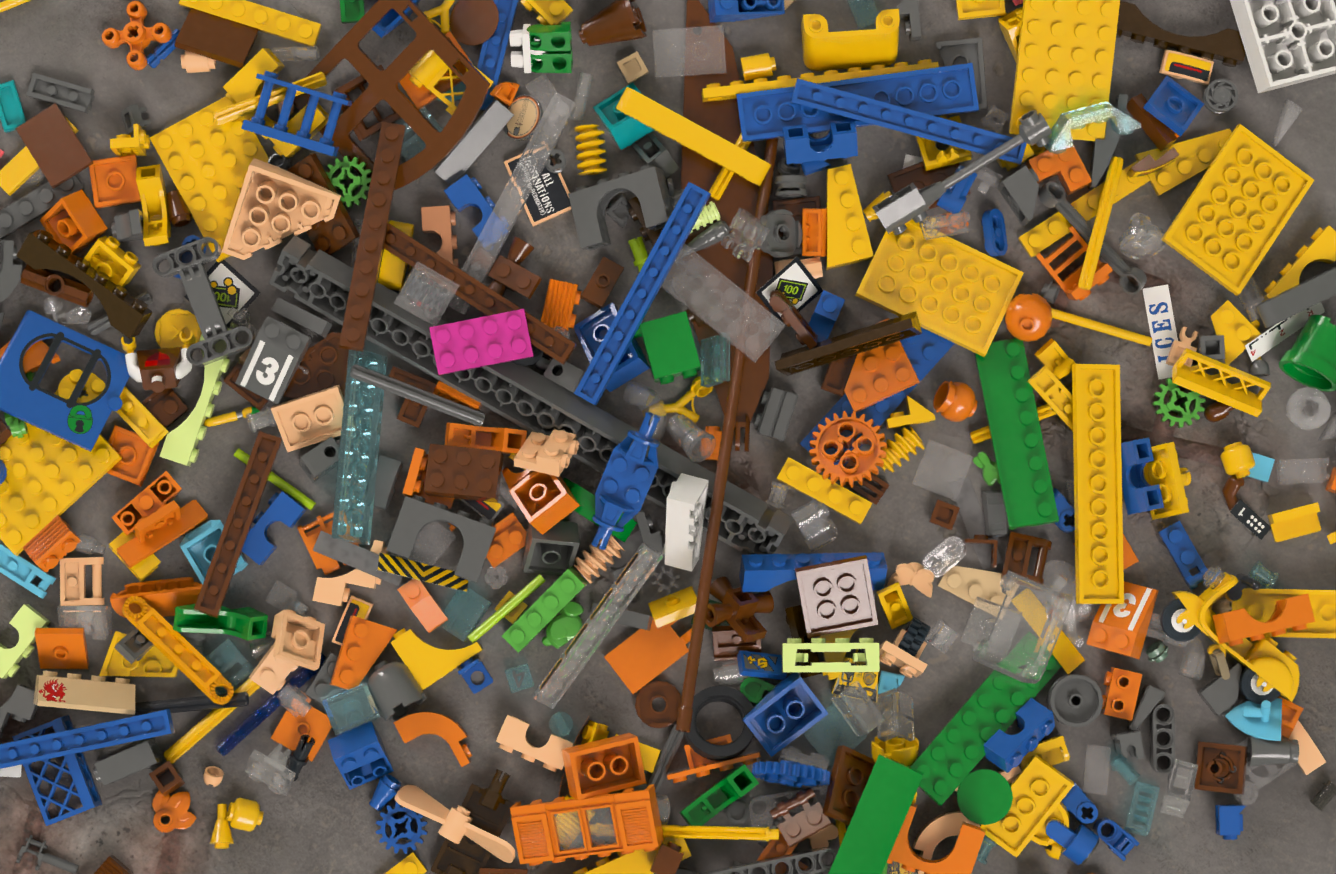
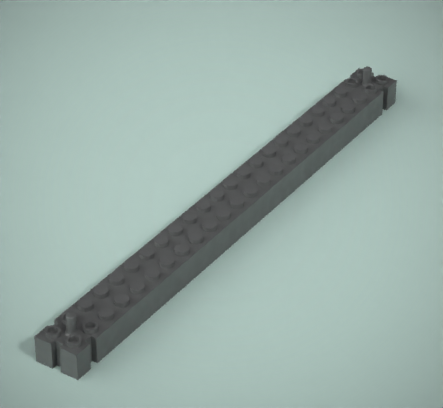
M294 235L283 248L277 262L279 265L274 270L269 284L285 293L287 290L294 292L295 299L343 325L354 269L320 249L318 252L316 250L312 251L310 249L311 244ZM377 282L366 339L480 402L485 407L529 432L543 433L550 436L552 431L556 429L576 434L579 448L577 454L573 455V457L601 473H604L613 449L628 436V431H639L528 367L517 365L511 361L438 375L429 327L449 323ZM660 443L659 447H657L659 468L646 498L666 509V500L670 493L671 484L673 481H677L681 473L709 480L703 530L707 532L716 474ZM648 446V449H647V453H646V457H645V458L648 457V453H649V448H650V446ZM727 481L718 539L741 552L743 549H746L752 554H774L794 518L778 509L774 513L773 509L767 508L769 504Z

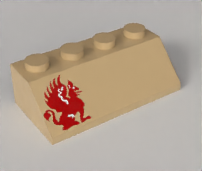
M43 671V675L36 676L33 703L37 706L135 715V684H130V679L115 678V682L105 681V676L91 675V680L81 679L82 674L67 673V677H57L58 672Z

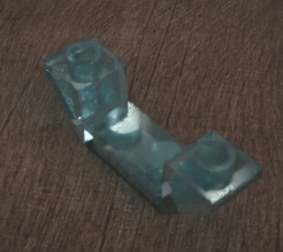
M1105 101L1062 113L1051 129L1052 134L1049 135L1050 142L1044 145V147L1049 152L1055 154L1063 153L1067 150L1066 148L1073 147L1070 128L1081 129L1088 123L1106 122L1109 120L1108 118H1110L1111 128L1121 135L1133 133L1135 129L1141 128V123Z

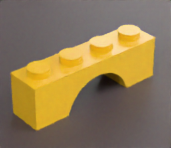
M1328 225L1324 229L1319 227L1310 237L1313 239L1308 247L1303 245L1295 254L1297 260L1293 264L1287 263L1279 272L1282 277L1277 282L1271 281L1264 289L1267 294L1262 298L1266 301L1299 285L1300 274L1307 264L1311 262L1332 264L1336 261V231Z
M789 457L776 480L821 502L859 525L863 522L872 505V502L844 487L842 488L839 484L835 483L832 485L830 479L823 480L822 475Z

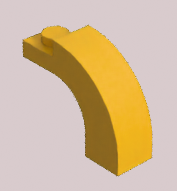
M157 164L138 167L136 170V182L143 211L144 245L160 246L169 243L171 223L169 222L167 193L161 166Z

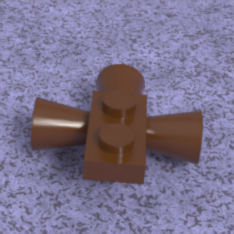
M515 236L507 258L500 255L497 259L486 248L480 246L475 251L470 262L471 267L489 272L488 276L494 281L488 287L501 296H504L505 290L508 288L531 299L542 280L539 276L519 266L535 248Z
M725 576L713 581L710 594L721 601L722 604L708 603L706 625L714 627L726 620L745 643L765 638L767 630L755 618L754 614L771 613L773 611L774 600L771 593L766 591L753 595L751 592H742L741 587L733 589L729 579Z

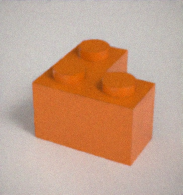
M1071 139L1035 156L1025 164L1028 169L1032 168L1039 178L1038 184L1057 175L1067 195L1088 186L1092 182Z

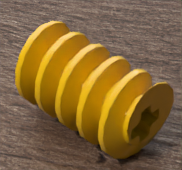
M591 124L575 127V131L581 133L575 137V141L581 142V144L576 146V150L582 152L576 155L577 160L582 161L577 165V169L583 172L578 175H597L607 171V168L600 167V164L606 162V159L599 157V155L605 153L606 150L599 148V145L605 143V140L598 138V136L605 133V131L598 129L599 125Z
M910 425V431L905 427L901 429L903 436L898 433L894 434L895 442L890 439L886 440L887 449L883 451L887 452V458H880L884 461V466L880 467L884 472L888 469L893 473L894 468L892 464L894 463L901 467L900 458L909 461V452L916 456L917 451L915 447L918 446L922 450L925 449L922 440Z

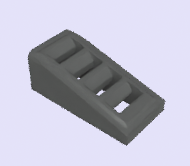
M1144 685L1135 706L1132 721L1129 720L1126 726L1127 729L1132 731L1138 729L1166 692L1150 685Z

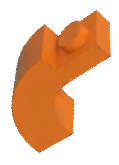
M447 423L444 445L517 454L526 441L527 430Z

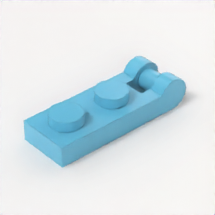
M0 543V573L44 599L47 594V588L50 584L53 585L56 578L22 556L14 555L9 548ZM36 575L42 579L38 586L32 583Z

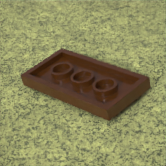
M315 153L308 155L286 170L337 193ZM341 200L333 219L327 222L323 219L313 224L312 229L306 231L316 251L318 252L320 249L330 256L360 237Z

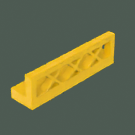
M1185 348L1172 368V383L1255 417H1258L1262 412V399L1271 388V383L1187 348ZM1187 358L1196 360L1198 365L1189 367L1184 365V362ZM1205 369H1218L1219 374H1206ZM1235 376L1241 382L1231 384L1227 382L1226 378ZM1256 385L1261 387V390L1258 394L1248 391L1247 387Z

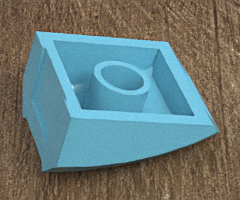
M221 520L207 521L186 534L180 543L182 551L202 585L224 528ZM242 553L233 575L242 571L248 565Z

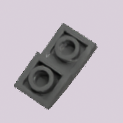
M380 455L368 485L364 500L365 504L387 510L396 491L394 485L403 468L402 461Z

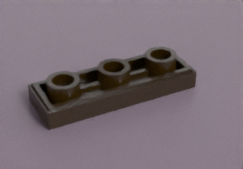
M797 605L785 608L786 622L789 625L792 638H801V643H811V638H807L802 606ZM797 649V653H808V662H797V666H810V662H819L817 652H810V649ZM800 672L801 678H807L822 674V672Z

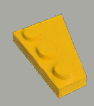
M115 631L99 676L176 677L179 669L155 645L141 660H136L131 664L114 648L127 634Z

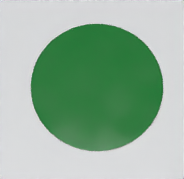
M988 769L976 770L968 774L959 785L957 792L958 806L963 815L974 823L982 825L996 823L1007 815L1012 805L1013 795L1010 784L996 771Z

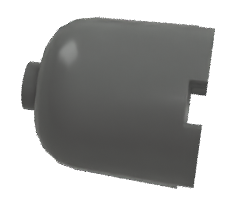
M386 660L374 667L376 671L368 680L369 691L385 721L388 719L389 721L408 713L407 707L413 703L419 706L427 699L409 668L402 662L395 661L388 664Z

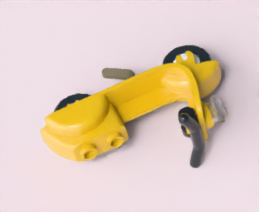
M1217 566L1216 568L1210 567L1203 575V579H1205L1203 585L1209 586V588L1201 595L1197 596L1187 591L1171 592L1176 599L1170 601L1164 607L1160 617L1162 630L1168 637L1175 641L1186 642L1194 639L1202 632L1216 643L1210 645L1207 649L1215 675L1221 676L1224 680L1230 678L1225 658L1227 652L1246 667L1240 675L1239 686L1242 694L1249 701L1255 704H1261L1264 700L1273 702L1279 695H1282L1287 700L1293 702L1298 691L1300 678L1299 666L1295 663L1297 658L1287 650L1283 653L1276 648L1278 643L1267 635L1265 639L1256 640L1253 644L1246 638H1243V644L1229 647L1228 642L1219 644L1213 615L1216 614L1211 610L1212 605L1223 596L1231 602L1239 600L1242 596V590L1246 586L1253 590H1259L1261 587L1259 581L1242 573L1236 576L1230 575L1227 572L1223 573L1222 569Z

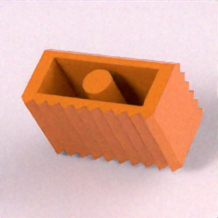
M550 279L541 317L543 323L554 330L567 333L569 328H574L577 314H573L574 305H579L582 291H578V285Z
M57 515L23 549L44 572H48L49 569L57 566L60 559H63V556L72 552L77 544L81 543V539L69 524Z

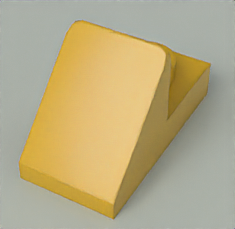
M906 396L908 415H904V411L891 413V418L886 419L885 422L887 429L931 422L936 419L932 412L909 396Z
M899 582L876 592L877 599L883 608L891 629L913 619Z

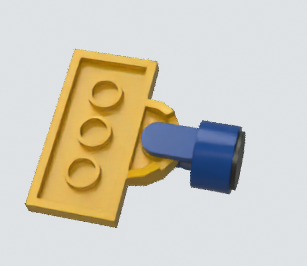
M1036 754L1010 786L1013 799L1007 815L996 823L989 825L980 824L981 828L986 829L985 835L1016 858L1030 840L1045 846L1057 842L1063 847L1061 853L1075 864L1082 865L1089 859L1100 841L1099 836L1083 824L1079 825L1074 831L1069 828V813L1061 801L1074 786V782Z

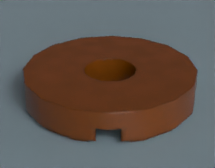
M650 682L642 687L636 696L635 708L637 715L643 723L650 727H668L677 721L681 695L675 686L668 682ZM658 697L663 698L666 702L665 709L660 712L655 711L652 707V701Z

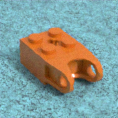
M508 467L502 470L510 494L528 522L542 535L580 506L561 476L557 477L528 469L520 473H513Z

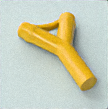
M444 0L440 6L423 12L433 23L441 28L443 34L450 31L449 9L455 0ZM440 15L441 25L431 18Z
M691 389L675 403L651 406L653 415L676 412L694 423L700 417L694 409V397L696 394ZM690 401L692 411L684 407Z

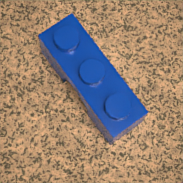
M854 119L830 121L829 133L820 139H815L808 135L806 124L782 127L787 164L825 161L835 158L845 159L858 156L857 131Z
M466 174L445 189L444 193L458 212L470 206L477 207L482 211V219L478 225L472 228V231L482 245L489 250L510 234L507 229L510 225L503 215L498 217L493 209L496 206L490 197L484 198L479 190L482 189V186L475 177L470 179Z
M1149 437L1121 443L1122 491L1127 514L1131 515L1164 508L1160 485L1148 484L1143 474L1146 463L1154 461Z
M283 491L280 494L276 492L268 501L270 507L266 512L261 511L253 520L255 525L248 533L242 552L258 565H263L277 548L268 539L267 530L269 526L274 522L281 521L289 528H293L307 510Z
M1030 698L1015 713L1018 727L1022 729L1020 733L1009 735L999 729L983 745L986 759L1006 773L1013 767H1017L1023 757L1029 751H1033L1039 741L1049 735L1055 727L1053 712L1033 698Z

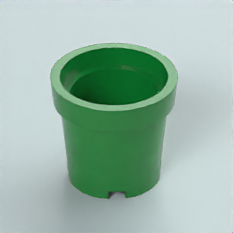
M1310 315L1293 346L1284 353L1278 365L1286 375L1303 385L1321 391H1335L1336 326L1330 323L1331 318L1322 315Z

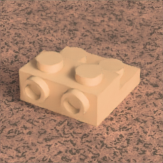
M556 429L552 431L550 436L531 432L514 457V466L559 477L564 468H568L571 457L578 452L579 441L576 440V434Z
M288 609L274 615L271 637L276 640L273 657L313 671L319 669L325 624L316 621L313 617H303L296 614L295 611Z

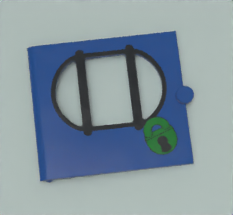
M27 310L0 359V410L91 452L111 412L118 411L122 407L123 403L119 397L130 378L126 365V354L42 315ZM53 338L54 341L33 380L29 381L23 370L25 353L36 342ZM62 342L91 355L69 399H64L38 386ZM100 360L107 373V383L104 390L98 397L89 402L77 403L76 401L97 361Z

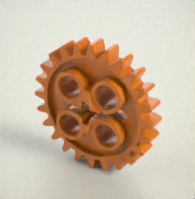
M843 411L842 418H839L834 413L833 421L827 417L825 418L826 426L818 424L820 433H812L815 440L810 441V447L814 449L809 450L810 456L814 457L811 459L812 465H818L816 472H823V480L831 477L832 485L839 480L842 488L845 482H849L850 487L853 488L854 481H858L862 486L863 478L869 481L872 480L871 472L876 475L879 474L876 466H884V461L880 458H887V452L883 451L887 449V443L882 442L885 439V434H878L881 431L880 426L873 427V419L865 422V414H862L860 418H856V412L853 411L851 417H848L846 411ZM844 430L853 432L849 437L841 435V432ZM863 444H868L871 446V448L868 451H862L859 449V447ZM852 446V451L846 450L844 453V448L849 449ZM831 447L837 449V452L832 455L827 454L825 451ZM840 459V462L837 465H834V462H837ZM847 462H854L856 464L852 469L844 467V464Z

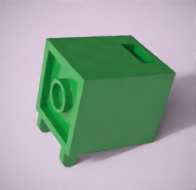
M686 311L640 324L634 337L643 338L654 382L660 381V385L674 382V377L683 375V379L697 376V371L701 370V364Z

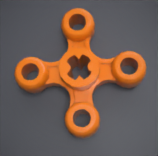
M131 1L126 9L130 22L125 25L122 31L114 28L104 30L102 41L107 47L112 49L118 48L121 44H128L130 52L126 57L127 63L132 69L140 71L147 65V57L144 55L143 50L150 44V41L167 43L172 38V30L167 24L161 22L156 23L153 27H145L144 19L147 16V8L140 1Z

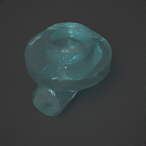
M560 711L551 715L552 717L549 721L551 731L562 737L569 734L573 728L571 716Z

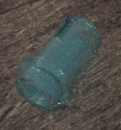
M1119 754L1110 762L1111 769L1113 771L1116 770L1128 785H1131L1140 777V774L1126 761L1127 758Z

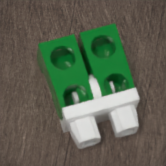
M571 21L561 22V25L523 24V30L510 31V46H523V51H511V67L524 68V73H572Z

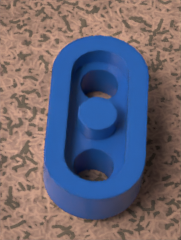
M998 209L987 210L983 213L981 220L985 250L992 257L1002 256L1007 252L1008 248L1004 217Z

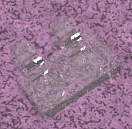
M739 208L729 227L732 232L723 237L721 245L728 249L732 243L730 246L733 250L732 254L739 259L744 252L742 258L749 262L752 259L754 250H760L770 229L747 210Z

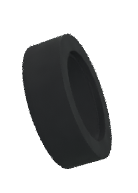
M727 686L708 687L694 696L690 732H684V735L690 747L700 756L714 761L729 760L744 752L752 741L754 734L743 721L742 733L735 741L726 745H715L709 743L700 735L696 726V717L705 705L712 702H725L732 705L738 710L742 719L753 709V706L744 694L734 688Z

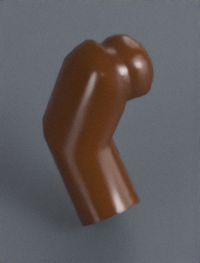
M1232 475L1223 487L1222 493L1229 511L1238 502L1236 494L1240 487L1244 486L1245 481L1243 477L1237 479L1235 475Z

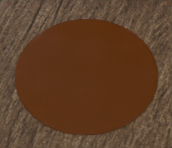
M459 0L450 16V28L454 37L459 42L472 46L487 41L494 34L499 22L498 8L493 0Z

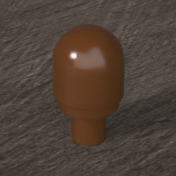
M1216 401L1205 408L1204 416L1210 422H1218L1229 415L1228 411L1235 408Z

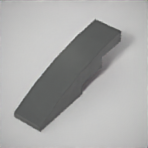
M1126 94L1117 95L1114 117L1107 116L1105 139H1095L1093 141L1090 178L1092 182L1089 184L1088 189H1094L1097 186L1118 144L1127 107L1128 95Z

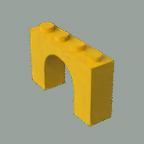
M262 48L223 86L227 91L226 97L233 104H237L261 95L264 80L256 78L257 73L264 75L266 70L278 74L285 65L270 49ZM319 103L317 104L310 128V139L327 124L329 114ZM307 105L288 121L286 127L289 128L287 132L297 134V130L300 131ZM256 112L245 115L244 117L247 120L251 121V118L255 117ZM265 113V125L274 127V124H277V122L270 119ZM261 135L265 139L269 138L274 143L273 149L280 156L293 157L302 148Z

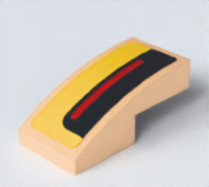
M1164 50L1159 73L1177 79H1187L1202 85H1209L1214 62L1181 52Z
M351 595L332 642L342 646L350 616L368 620L374 604Z

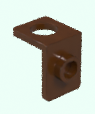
M974 535V539H963V543L991 544V568L997 567L998 540H988V535Z

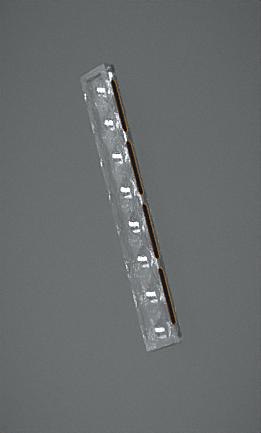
M644 543L640 545L532 695L536 701L554 709L664 557L659 551Z

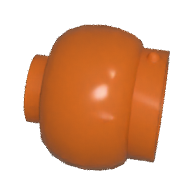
M945 381L936 391L933 407L945 419L961 422L974 414L977 408V400H975V393L969 385L962 382Z

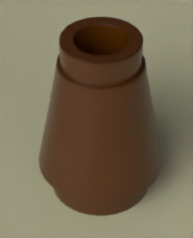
M179 190L167 193L169 222L173 224V227H183L190 224L192 214L180 195Z

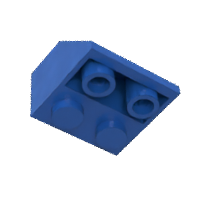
M372 722L328 740L333 760L350 790L394 771L381 738Z

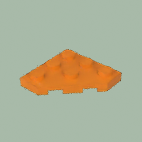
M898 341L857 354L844 392L853 410L859 412L920 382L901 342Z

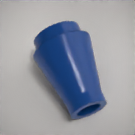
M389 774L380 777L369 804L376 810L381 811L400 790L401 782Z

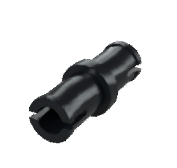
M301 735L296 749L289 756V764L283 773L285 778L288 777L289 773L291 774L288 779L289 781H296L302 767L309 760L308 755L315 744L313 737L307 742L310 737L309 735Z

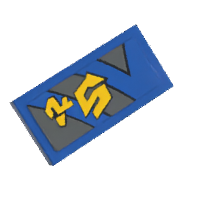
M739 651L737 654L739 673L742 676L784 680L787 676L786 672H782V655Z

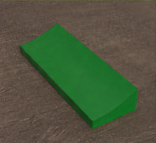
M881 754L878 755L829 874H882L924 775L923 772Z

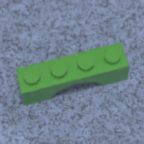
M571 566L502 637L519 653L589 582Z

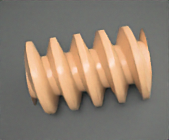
M612 535L606 550L599 549V546L594 547L590 544L591 553L583 550L584 559L575 557L577 563L575 567L590 584L593 583L591 575L600 577L598 568L607 571L605 562L613 565L614 560L612 556L621 558L619 550L625 551Z

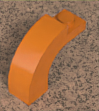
M427 711L413 713L394 722L404 743L423 734L438 735L450 745L461 767L471 762L470 757L473 755L466 743L462 745L460 742L468 737V735L452 718L440 713Z

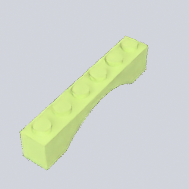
M201 334V337H200L199 342L202 341V340H204L202 334ZM221 340L216 343L215 350L217 353H222L226 350V342ZM228 357L204 366V384L196 407L182 424L167 434L159 457L189 467L191 462H196L199 454V449L196 448L199 440H203L207 427L204 426V422L207 417L211 418L215 405L212 404L214 395H219L222 372L226 373L230 364V359H227Z

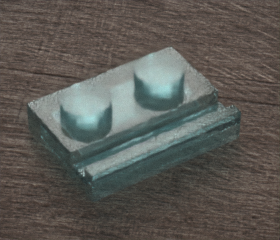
M721 333L719 336L715 335L701 340V386L712 387L722 384L724 381H730V334Z
M469 587L467 592L457 590L444 610V614L449 620L440 626L466 643L469 639L467 636L475 630L492 602Z

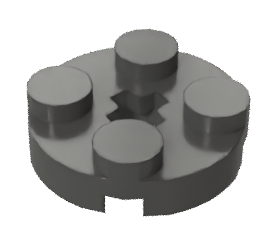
M785 209L774 210L760 218L759 237L761 241L760 247L763 252L769 253L776 258L793 255L795 249L799 248L802 242V228L799 221H795L791 216L794 214ZM779 228L780 231L783 232V237H779L778 235Z

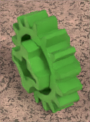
M344 156V162L336 158L335 166L327 165L330 172H326L333 187L340 188L343 191L344 197L340 198L343 205L346 202L347 207L352 208V202H355L360 206V199L367 200L368 198L366 192L369 191V183L371 182V178H368V175L372 173V170H365L366 163L361 162L358 164V158L356 157L352 159V162H350L348 156ZM352 166L361 172V177L353 173ZM339 169H341L342 172L339 174V176L337 178H334L336 172ZM347 176L353 179V183L349 184V188L343 184V181L347 180ZM362 186L361 191L355 195L356 189Z
M1170 378L1166 380L1167 386L1163 384L1158 386L1161 393H1154L1158 401L1152 404L1159 407L1155 414L1163 415L1160 420L1161 422L1169 420V427H1172L1176 422L1178 428H1182L1184 422L1188 426L1192 425L1191 418L1194 420L1200 419L1197 412H1204L1205 409L1200 404L1206 402V399L1200 398L1199 393L1189 390V393L1180 391L1179 387H1177L1179 385L1172 383ZM1168 391L1169 399L1168 402L1164 404V396ZM1177 398H1183L1184 403H1182L1181 406L1174 405V402L1177 400ZM1194 400V408L1190 413L1189 406L1191 401ZM1168 412H1176L1181 418L1173 417Z

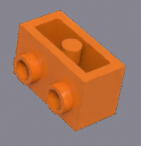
M1111 667L1110 672L1107 671L1104 678V685L1107 688L1105 695H1102L1101 714L1132 721L1142 674Z

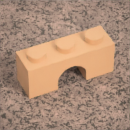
M508 714L496 742L500 743L499 748L510 753L513 752V749L522 753L521 758L533 763L535 759L544 762L543 767L553 772H556L557 769L562 770L564 761L561 749L572 747L574 743L551 734L546 745L534 747L528 742L526 737L530 724Z

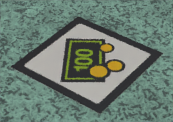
M796 257L762 286L756 294L779 323L784 326L785 323L781 318L782 313L775 312L769 304L772 290H781L800 312L823 292V289L800 259Z
M222 260L219 263L216 261L207 271V275L227 328H230L261 292L230 264Z

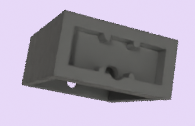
M151 739L94 763L96 769L93 772L99 783L102 782L103 786L156 765L164 761L156 740Z

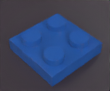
M1167 75L1143 108L1181 137L1204 103Z

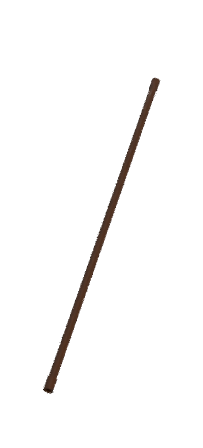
M779 138L767 139L763 160L771 164V167L761 186H759L682 698L675 729L681 732H690L693 700L762 252L759 237L760 218L763 215H767Z

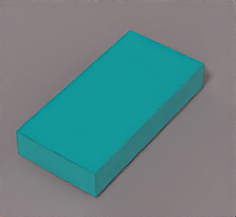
M14 80L0 84V119L5 133L16 130L15 128L27 121Z

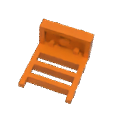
M1071 225L1068 229L1073 236L1045 259L1040 253L1035 256L1064 291L1068 299L1076 301L1079 299L1082 301L1091 294V290L1081 289L1078 286L1083 264L1064 280H1061L1058 276L1062 270L1085 251L1087 252L1088 244ZM1077 240L1081 247L1053 270L1049 263ZM1098 259L1091 288L1096 284L1098 286L1103 284L1110 278L1108 274L1113 269L1108 263L1101 262Z

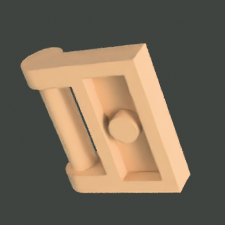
M104 557L60 559V606L105 605V598H102V565L104 564ZM85 565H92L93 598H86Z

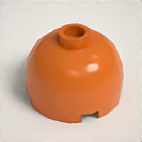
M1019 294L1011 300L1004 318L1006 327L1011 335L1020 341H1036L1045 336L1051 327V306L1045 298L1038 294Z

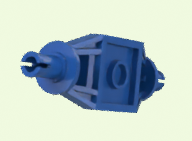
M646 412L640 430H629L628 436L612 451L595 492V515H593L592 520L599 525V528L591 543L594 547H597L600 539H602L599 549L606 550L612 532H623L624 525L640 512L659 468L657 447H659L660 443L652 436L661 418L655 415L650 423L653 413ZM648 446H650V448H649V453H648V457L645 458V457H646V453H647Z

